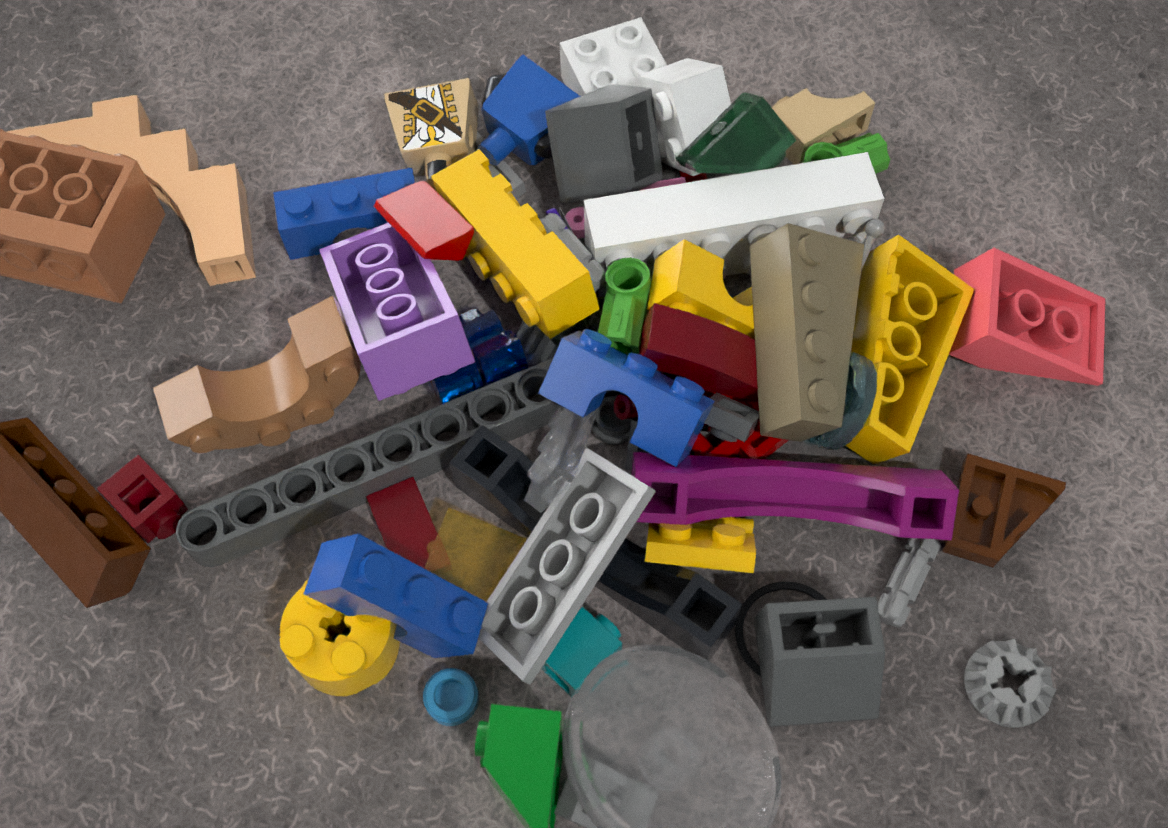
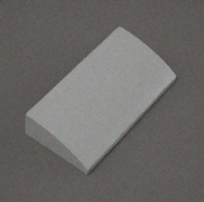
M586 448L487 600L488 606L478 638L523 682L530 685L656 492L588 448Z

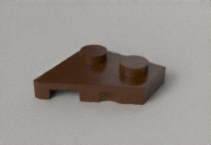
M968 453L962 462L957 483L959 494L952 540H944L941 552L993 568L1062 494L1066 488V482Z

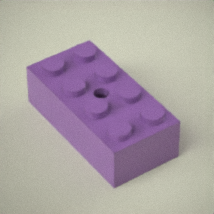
M389 223L319 249L356 351L378 401L405 393L417 385L442 375L452 374L458 369L475 362L459 316L431 259H423Z

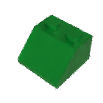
M491 704L489 722L479 721L476 733L475 757H480V767L485 768L492 785L525 828H555L556 814H554L558 802L565 741L562 711Z

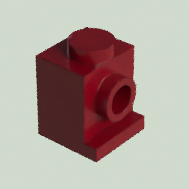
M139 455L134 457L97 488L147 543H150L156 537L158 539H166L176 532L178 522L182 518L181 515L188 510L178 495Z

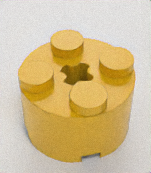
M308 578L303 587L288 602L282 615L280 647L287 659L308 684L328 695L349 696L373 684H377L385 678L396 661L400 641L394 639L397 624L370 615L347 616L304 595ZM345 628L350 630L348 636L338 635L335 642L332 640L336 633H343Z

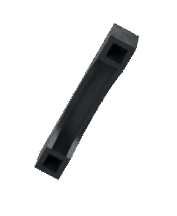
M481 425L449 462L456 488L527 538L560 490L523 452L484 425ZM625 538L595 584V587L707 665L736 625L742 603L695 571L678 565L645 562L646 550Z

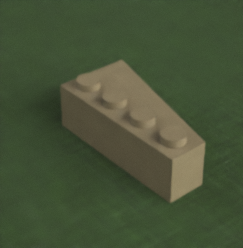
M787 223L750 245L761 436L801 442L842 427L864 244Z

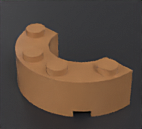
M331 296L288 318L287 320L292 331L291 340L280 353L266 362L247 369L229 372L212 371L196 365L154 387L153 390L167 439L176 444L191 447V450L195 453L242 448L259 443L271 447L286 442L290 438V432L309 425L321 424L332 418L334 409L347 398L355 387L361 369L358 353L337 300Z

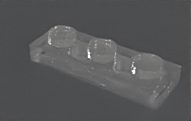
M560 406L549 420L547 426L551 430L543 438L537 449L542 454L536 459L527 473V476L532 481L524 499L540 513L575 479L598 408L583 418Z

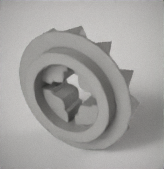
M1016 639L1007 641L991 640L973 653L965 668V689L971 703L986 719L1004 727H1024L1038 721L1050 710L1049 706L1057 690L1052 684V667L1045 665L1039 658L1037 648H1027L1018 644ZM1003 668H1007L1011 675L1020 674L1024 676L1028 674L1029 678L1018 687L1019 695H1015L1011 688L1002 689L998 687L992 689L991 686L996 684L1004 675Z

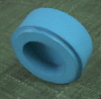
M447 668L438 671L428 680L423 691V702L428 714L437 723L445 726H456L466 722L473 716L478 707L479 693L473 678L468 673L456 668Z

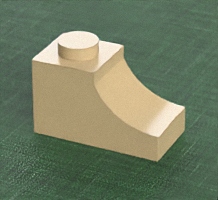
M805 88L791 97L781 98L770 109L766 136L793 165L803 163L805 152L811 145L820 142L838 145L868 130L875 102L864 91L851 97L833 99L816 96Z

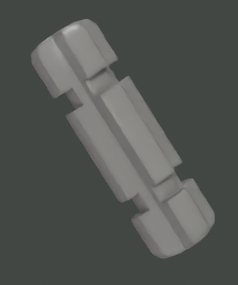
M549 213L545 218H541L540 221L545 227L547 234L553 231L589 271L595 292L603 288L606 284V271L598 261L590 260L592 254L570 229H564L566 224L555 213Z
M908 539L905 548L909 551L908 553L906 551L902 552L885 587L889 593L888 595L883 593L877 603L881 622L897 628L904 625L911 610L907 604L915 602L931 568L927 562H933L940 549L941 544L938 539Z

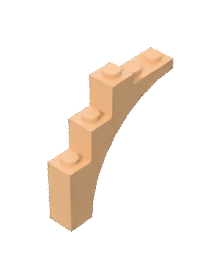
M137 95L92 102V117L6 131L27 137L37 135L50 142L69 146L78 144L92 151L110 155L124 154L137 160L156 197L172 208L189 228L197 263L210 286L256 278L246 188L235 163L211 166L199 170L197 153L186 129L151 134L150 120Z

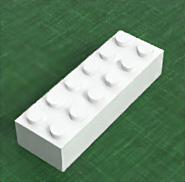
M868 152L584 200L585 247L592 254L590 260L598 261L605 271L614 261L622 258L631 257L643 261L649 268L650 280L652 281L655 259L685 239L724 259L723 279L726 276L740 273L751 275L750 245L787 223L863 244L867 235L865 225L871 219H878L884 197ZM606 284L603 288L598 289V298L606 296Z

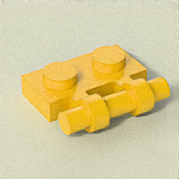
M727 517L704 520L687 525L649 523L645 562L754 573L756 559L755 537L753 534L754 519Z

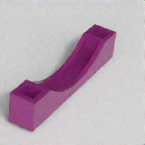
M633 452L631 476L656 491L636 522L687 525L704 520L727 517L782 516L843 523L903 538L952 540L959 489L942 470L688 455L675 467L650 453Z

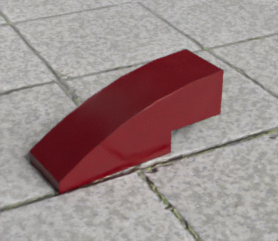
M657 303L653 304L644 320L639 355L655 362L658 365V371L680 375L697 383L706 391L718 392L723 395L758 402L756 347L753 338L713 320Z

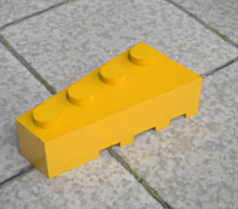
M479 149L432 175V181L436 191L474 228V235L464 258L467 257L470 260L481 280L489 278L499 297L505 303L512 301L519 315L529 327L536 325L551 339L600 309L589 271L553 231L547 234L545 227L538 218V214L528 203L522 206L519 205L511 193L513 191L511 184L501 173L492 177L489 169V160Z
M899 234L871 250L862 268L850 362L864 358L872 364L876 374V392L871 410L862 428L844 445L872 464L910 453L974 292L971 286Z

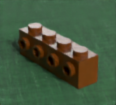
M28 417L0 422V512L86 608L127 595L132 590L151 548Z

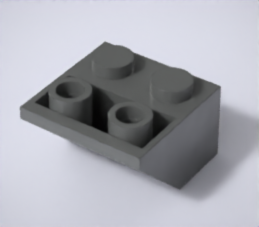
M610 84L545 111L560 202L571 203L634 192L663 179L651 88Z
M876 597L767 603L754 618L768 728L866 721L879 718L885 647Z

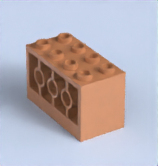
M0 129V275L122 304L166 214L138 161L124 154L110 155L92 151L78 144L69 146L50 142L37 135L27 137Z

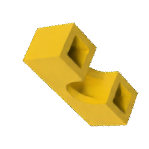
M685 239L655 259L647 310L650 311L654 303L683 310L723 324L755 340L752 287L732 298L723 282L724 259Z

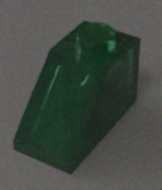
M743 92L675 159L681 166L697 173L741 174L776 167L785 158L786 150L796 139L764 97Z

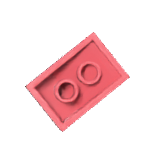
M992 248L954 269V275L971 286L974 292L949 355L984 369L1097 386L1103 384L1105 298L996 248Z

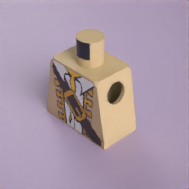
M469 78L384 93L399 149L407 168L413 169L415 177L426 175V182L435 190L436 188L431 176L472 154L476 149L479 109Z

